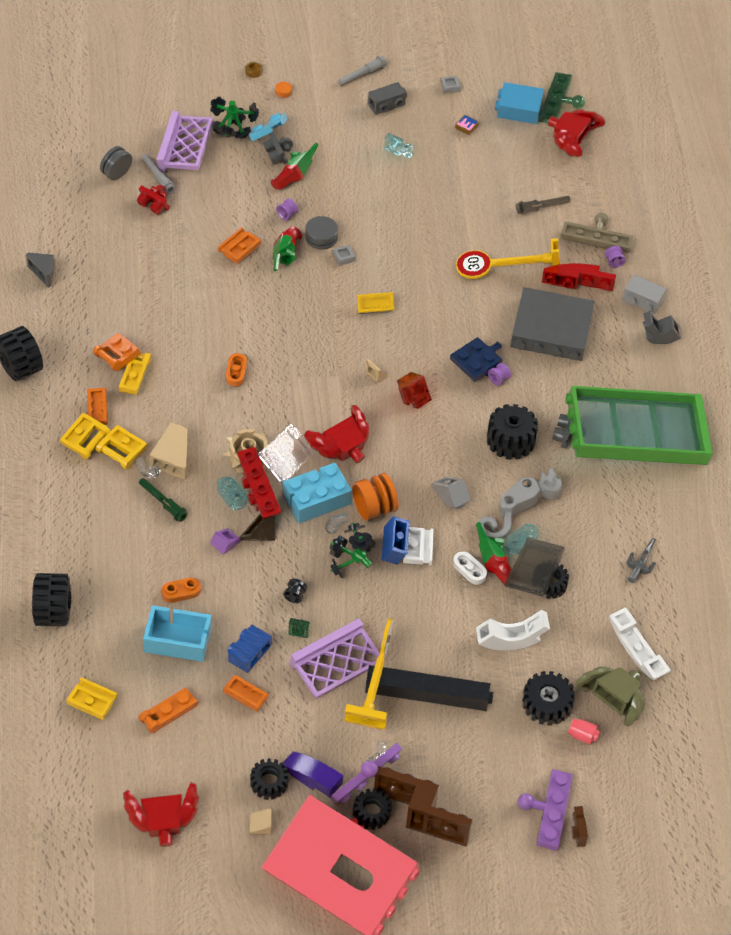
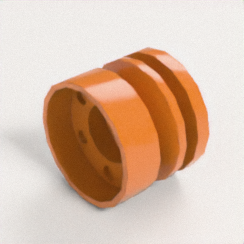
M381 473L378 476H372L370 482L367 479H363L352 484L354 503L364 521L378 518L380 512L383 515H387L389 512L392 513L398 510L397 492L388 474Z

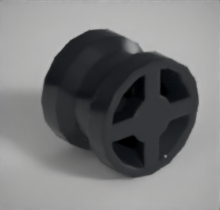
M290 579L287 584L288 588L284 590L283 596L292 603H300L303 599L302 594L307 590V585L299 579Z

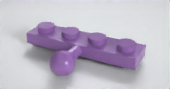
M398 743L394 744L375 761H365L361 766V772L331 796L330 799L335 805L338 802L345 803L352 797L350 793L354 789L361 790L368 784V778L375 777L378 766L383 767L388 762L393 764L401 757L399 753L402 750Z
M552 769L545 802L534 800L533 796L528 793L519 796L518 806L521 809L529 810L535 808L543 811L537 846L557 851L573 774Z

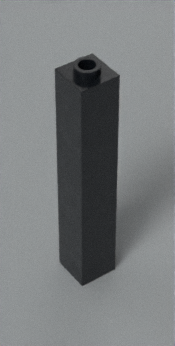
M373 665L368 667L365 693H368L375 667ZM383 667L376 695L487 711L488 704H492L494 692L490 691L491 683Z

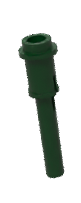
M145 478L140 479L139 484L163 504V508L174 516L175 521L182 522L185 520L188 513L184 507L181 508L173 499L165 497Z

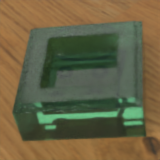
M290 618L288 634L308 638L310 621Z

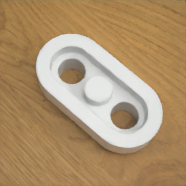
M458 552L455 554L453 559L454 568L470 583L479 585L486 580V568L468 552Z

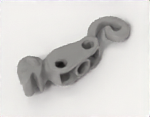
M554 468L548 470V476L542 472L539 482L530 477L521 478L500 499L499 512L504 517L502 530L493 533L485 529V526L489 525L492 531L497 530L498 524L492 517H482L478 521L481 523L486 536L490 539L506 538L511 530V518L516 513L535 506L542 497L549 500L558 499L562 492L561 479L557 477Z

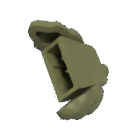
M605 666L597 667L584 673L575 682L578 690L592 691V694L621 716L627 710L624 726L629 727L634 721L639 719L641 712L644 710L645 697L640 690V674L636 670L628 673L620 667L614 670Z

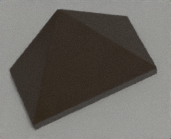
M260 513L239 537L241 541L275 540V516L263 519Z

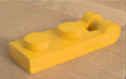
M141 353L127 364L119 384V392L133 395L138 394L148 365L151 363L152 354Z

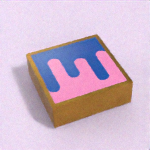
M464 114L455 124V128L470 135L478 127L479 121Z

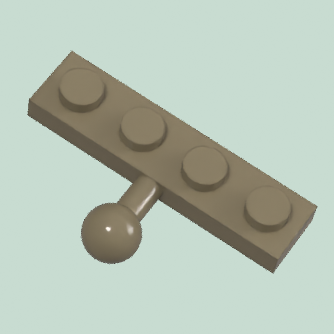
M598 213L595 216L596 228L564 221L560 239L607 249L612 246H619L623 252L630 253L634 236L604 230L603 226L608 223V216L605 213Z

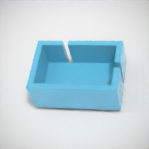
M332 463L321 467L319 472L315 469L283 481L282 495L289 508H291L297 522L302 523L351 505L352 490L337 464Z
M152 605L143 637L144 652L204 662L207 643L209 642L212 630V615L174 609L173 623H170V608Z

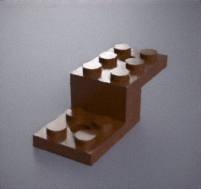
M378 766L374 789H377L376 793H379L380 790L383 791V796L387 794L389 799L409 805L406 828L467 847L472 819L463 814L448 812L444 808H435L439 789L438 784L430 780L415 778L411 774L396 772L389 767L383 768Z

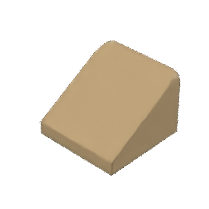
M369 359L366 361V373L377 383L387 377Z
M265 809L250 814V834L271 835L272 809Z

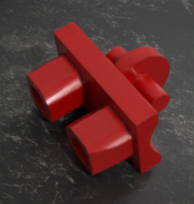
M159 184L157 187L152 186L150 190L142 185L139 187L140 194L136 201L140 206L146 207L149 202H152L150 210L156 215H159L163 209L169 210L170 205L167 204V199H165L167 197V193L164 192L165 186Z

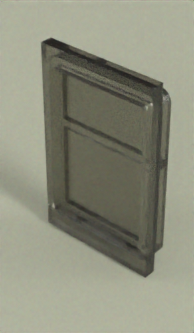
M528 537L504 585L534 595H544L562 559L565 547Z

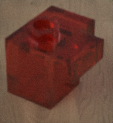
M410 372L397 380L403 404L409 405L412 403L413 408L419 409L432 400L423 375Z

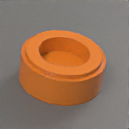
M288 82L277 83L275 86L276 95L281 98L289 97L292 94V85Z

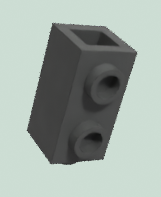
M399 82L372 90L368 92V105L375 115L405 105L406 89L402 88Z

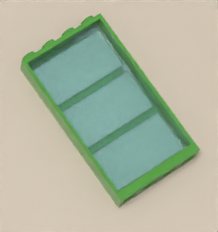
M571 386L569 393H566L565 402L569 407L567 417L571 421L572 449H575L576 457L707 465L713 454L702 394Z

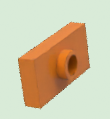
M106 387L87 389L88 415L102 424L108 425Z
M236 674L223 688V693L256 712L259 711L269 698L268 693Z

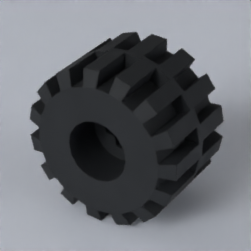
M24 326L17 327L0 335V362L6 373L16 382L41 371L43 368V359L39 346L33 335Z
M506 404L503 405V408H496L495 412L491 413L488 423L487 445L490 446V450L497 452L499 457L506 456V459L511 460V457H515L517 460L521 459L522 455L528 456L530 451H533L536 443L538 420L534 418L535 414L532 411L528 412V408L524 406L522 408L518 407V404H513V406Z
M36 573L32 590V616L35 626H67L72 602L68 574Z

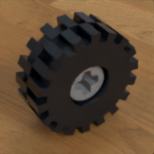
M542 671L540 676L537 673L534 674L533 678H529L527 684H525L522 707L526 709L525 713L527 716L531 714V720L534 722L536 719L539 720L538 724L543 725L544 721L547 722V726H551L552 722L555 721L557 725L560 724L561 719L565 721L567 716L571 714L575 691H573L572 683L568 685L569 679H562V674L560 673L555 676L553 671H549V674ZM545 694H546V695L548 694L549 696H552V699L550 700V698H548V697L545 698Z

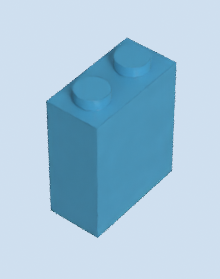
M504 82L503 88H499L498 99L500 100L496 101L495 110L498 111L497 118L537 124L544 89Z

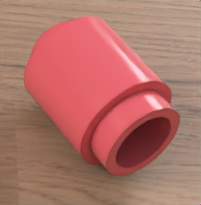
M579 718V720L573 719L568 734L572 735V738L591 745L592 742H597L600 731L597 730V725Z

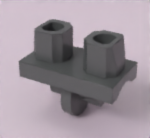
M274 132L269 133L270 139L262 143L267 153L276 149L268 154L272 163L275 164L282 161L284 165L287 164L288 160L283 151H291L293 146L292 140L281 137L278 142Z
M560 414L557 426L566 429L555 427L552 439L562 442L561 448L566 449L570 437L572 436L573 439V435L570 434L571 421L564 414ZM582 428V435L584 438L586 431L584 428Z

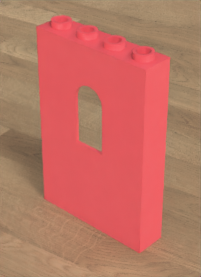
M310 794L262 866L265 872L363 935H381L385 920L393 916L396 911L394 906L399 899L402 900L408 892L407 886L410 881L414 882L420 873V870H418L420 866L415 860ZM341 854L372 873L373 884L369 889L364 891L357 890L330 872Z

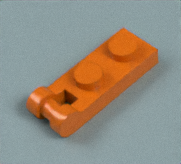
M185 687L153 708L141 712L138 718L147 725L146 728L150 733H155L198 706V701Z

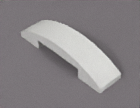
M626 607L609 615L613 629L623 647L636 665L649 678L654 681L670 673V668L660 654L655 655L635 627L637 622Z

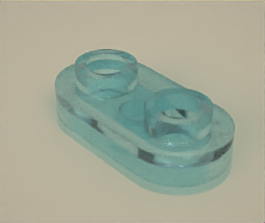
M222 477L218 480L217 491L228 506L234 510L243 509L247 504V496L232 477Z
M533 524L522 525L506 538V551L513 555L522 553L537 541L538 528Z

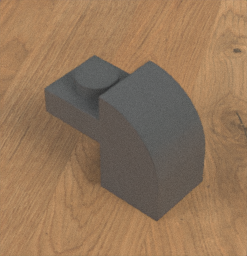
M651 311L644 313L645 321H643V326L649 342L653 344H669L681 339L679 324L672 315L657 320Z

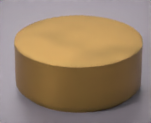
M250 62L245 67V73L248 77L257 78L262 74V66L257 62Z

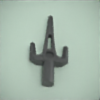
M655 538L651 539L638 560L632 561L634 553L630 554L626 562L628 567L633 569L628 578L630 583H635L640 573L649 574L653 570L656 563L653 562L648 568L646 562ZM647 553L645 559L641 560L644 554Z

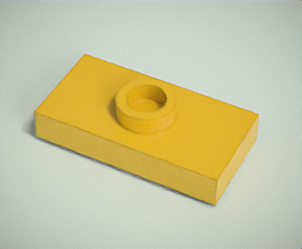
M393 292L357 294L358 313L394 310Z

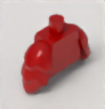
M583 109L564 112L560 119L551 116L548 121V126L554 128L553 137L557 147L571 157L582 156V149L579 145L590 130L605 125L604 117L594 111H585Z
M351 405L350 417L325 430L322 434L307 430L304 437L311 448L318 451L325 458H338L340 461H344L351 457L355 463H360L365 458L361 450L364 448L365 442L369 437V423L366 421L365 414L361 412L360 408L357 405Z
M190 782L183 803L182 795L176 794L142 798L140 806L131 791L126 790L123 793V807L128 814L129 821L135 828L142 832H148L150 837L159 836L160 846L168 847L173 844L172 835L179 834L180 828L188 826L197 813L196 806L199 801L197 784Z

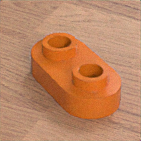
M234 353L228 359L226 382L230 386H240L244 382L247 368V358L245 355Z
M192 577L167 582L162 586L161 595L163 600L169 603L192 599L200 594L201 584L199 580Z

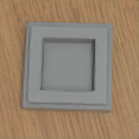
M457 76L442 77L440 79L444 94L460 92L461 87Z
M349 245L332 249V254L339 266L356 261V256Z

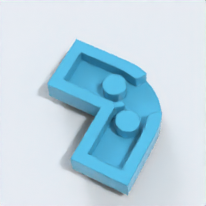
M279 112L270 116L267 124L263 126L259 124L253 127L249 134L251 140L254 141L273 132V128L284 125L288 119L285 112L279 114Z

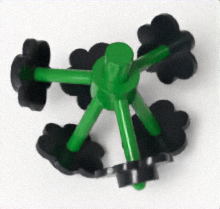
M218 96L216 99H212L210 111L215 116H219L224 110L227 111L221 123L219 121L213 122V131L224 137L246 138L249 135L248 133L251 132V128H242L241 124L246 119L244 114H248L250 122L257 120L259 109L256 108V103H252L248 111L241 107L238 108L235 101H230L229 106L225 107L226 101ZM231 124H235L236 126H238L239 130L234 131V129L230 127Z
M351 523L348 526V530L344 531V533H354V536L349 537V543L352 544L353 549H356L354 552L345 547L348 540L341 535L337 539L332 540L329 547L331 549L330 555L339 558L345 552L351 555L352 558L340 565H337L334 558L332 559L333 564L330 565L332 568L331 572H334L335 576L339 574L341 578H344L340 569L354 562H361L366 568L372 564L366 557V552H370L371 548L376 546V542L369 533L357 532V530L365 528V525L360 526L359 523Z

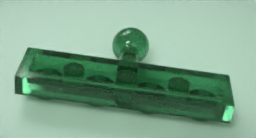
M555 73L539 115V122L548 123L551 116L558 118L563 103L572 104L577 109L585 105V99L581 95L574 97L566 96L572 81V75Z

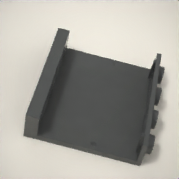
M523 287L510 347L582 361L595 301Z

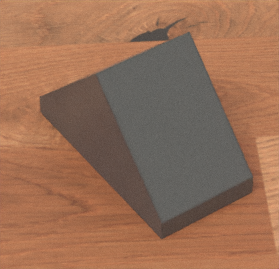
M27 253V267L47 287H50L55 271L54 255Z

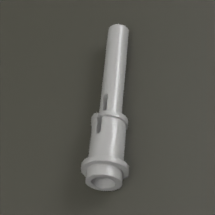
M377 56L375 60L366 63L365 67L339 79L338 83L342 86L367 72L370 74L379 68L383 69L387 65V61L384 56Z
M144 154L142 159L156 176V181L165 186V193L172 194L176 189L175 183L170 181L167 175L158 169L147 154Z

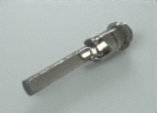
M564 196L542 201H519L516 203V211L518 214L523 215L525 212L538 211L542 207L569 203L570 197Z

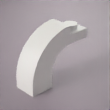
M543 610L519 623L503 624L490 618L476 627L478 644L488 649L500 651L517 650L532 646L541 641L540 635L550 630L547 612Z

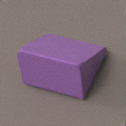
M227 528L215 532L211 545L222 554H225L240 543L241 539Z

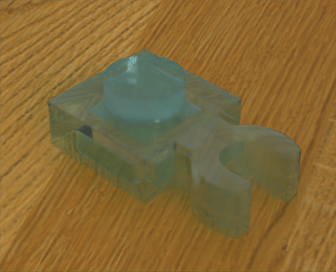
M390 133L386 135L385 150L396 155L402 153L407 158L413 155L411 150L414 146L412 144H405L403 139Z

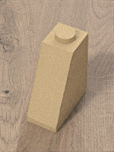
M170 422L150 454V467L181 479H186L187 428Z

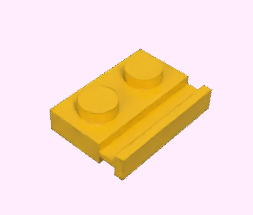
M81 677L80 682L76 684L66 701L67 705L104 720L113 706V702L118 698V693Z

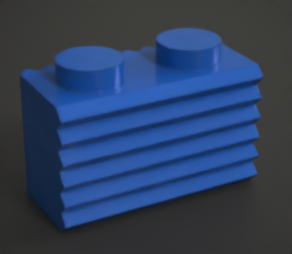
M393 516L384 525L382 561L397 565L408 554L409 520Z
M251 624L248 629L245 628L241 632L239 640L229 646L227 651L228 661L249 673L271 647L272 636Z

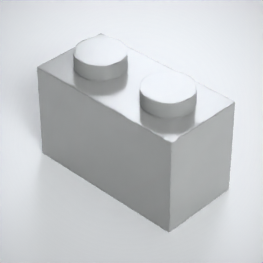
M634 275L625 288L623 301L656 314L664 302L667 289Z

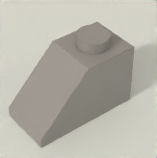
M446 476L431 483L432 488L446 506L459 509L471 500L465 481L462 478Z

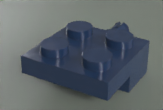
M477 337L450 354V360L475 382L484 375L488 377V370L496 368L497 364L502 363V358L495 353V351L502 348V345L497 341L493 345L488 346Z

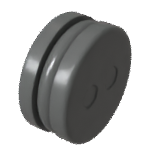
M115 146L102 158L100 171L109 179L118 180L129 170L132 164V155L121 146Z
M317 216L310 219L305 227L306 242L315 249L331 248L338 240L337 223L326 216Z

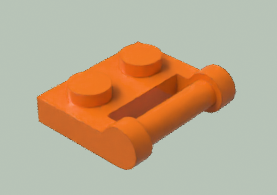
M119 332L104 344L97 345L93 349V354L110 364L114 371H119L141 354L139 348ZM111 351L119 359H114L107 352Z

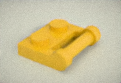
M82 413L61 437L60 443L87 460L91 456L90 453L111 430L101 422ZM95 429L98 430L99 432L88 443V445L85 448H83V443L89 438V436L94 432Z
M116 425L96 446L97 452L106 454L120 463L121 467L126 470L147 449L146 442L119 425ZM111 444L127 454V456L123 457L107 446Z

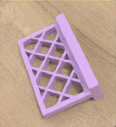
M172 111L157 157L159 170L161 172H166L167 168L199 170L214 122L213 118L180 116L179 111ZM183 122H190V123H191L190 125H188V126H186V127H184V126L182 125ZM202 123H208L202 128L199 126ZM193 128L197 129V131L193 133L189 132V130ZM184 133L187 135L182 139L179 138V136ZM200 134H202V135L204 136L203 138H201V139H199V140H197V139L195 138L196 136H198V135H200ZM192 140V144L188 146L185 144V142ZM180 145L184 147L179 151L175 150V148ZM197 146L200 148L199 150H197V151H195V152H193V151L191 150V149H193V148H195V147H197ZM188 151L190 155L183 158L181 155ZM176 157L180 159L177 162H171V160L175 159ZM193 158L196 160V163H188Z
M360 619L291 654L289 664L293 669L297 670L315 699L367 672L369 665L375 666L376 660L373 662L364 660L365 652L374 654L376 659L380 652L363 629L364 624ZM361 635L365 641L364 647L353 644L354 638ZM337 647H348V655L337 654ZM351 648L363 651L362 658L350 657ZM323 655L332 657L331 664L319 663V658ZM334 658L346 660L344 669L333 666ZM348 661L360 664L359 670H347ZM306 664L315 666L314 673H305L302 666ZM317 667L328 669V677L317 676ZM331 670L343 673L342 679L338 681L329 679ZM314 680L326 682L325 688L317 691L313 685Z

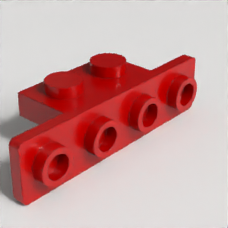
M252 447L237 452L243 469L241 483L243 488L249 492L247 497L250 505H254L256 512L260 511L263 519L281 514V509L256 448Z

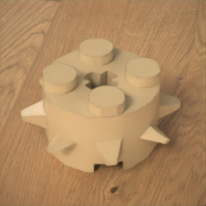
M244 429L238 431L236 436L226 439L230 446L229 450L223 452L222 455L230 456L232 468L239 474L243 473L237 456L239 451L255 447L263 468H265V464L269 465L271 463L267 457V452L275 449V447L268 446L264 433L258 434L254 429Z

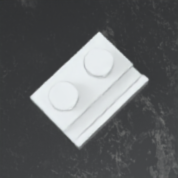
M409 527L408 554L403 558V563L421 565L429 563V565H432L433 529L425 530V528Z

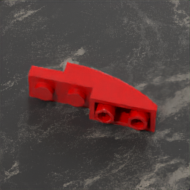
M581 263L559 264L544 268L541 283L577 290L578 285L613 292L616 274L601 272L598 265Z

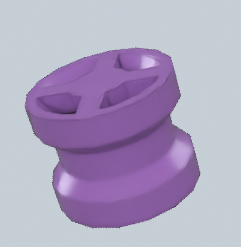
M288 198L283 204L277 205L276 211L279 217L286 221L290 219L291 215L298 213V207L292 199Z
M619 246L609 247L605 251L606 259H608V264L611 268L621 267L626 261L625 256L622 254L623 251Z
M499 363L496 365V368L488 370V377L494 385L499 386L503 383V380L511 378V372L504 363Z

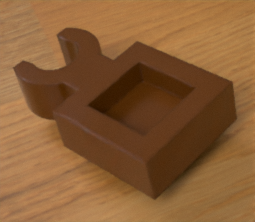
M574 806L573 820L575 826H572L571 829L572 838L576 839L577 847H585L588 833L583 806Z

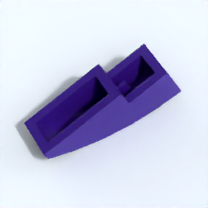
M293 751L283 762L288 774L311 790L316 788L329 798L343 784V775L302 753Z

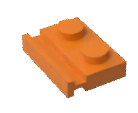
M241 227L218 246V252L224 253V256L239 264L261 245V239L249 231H244V228Z

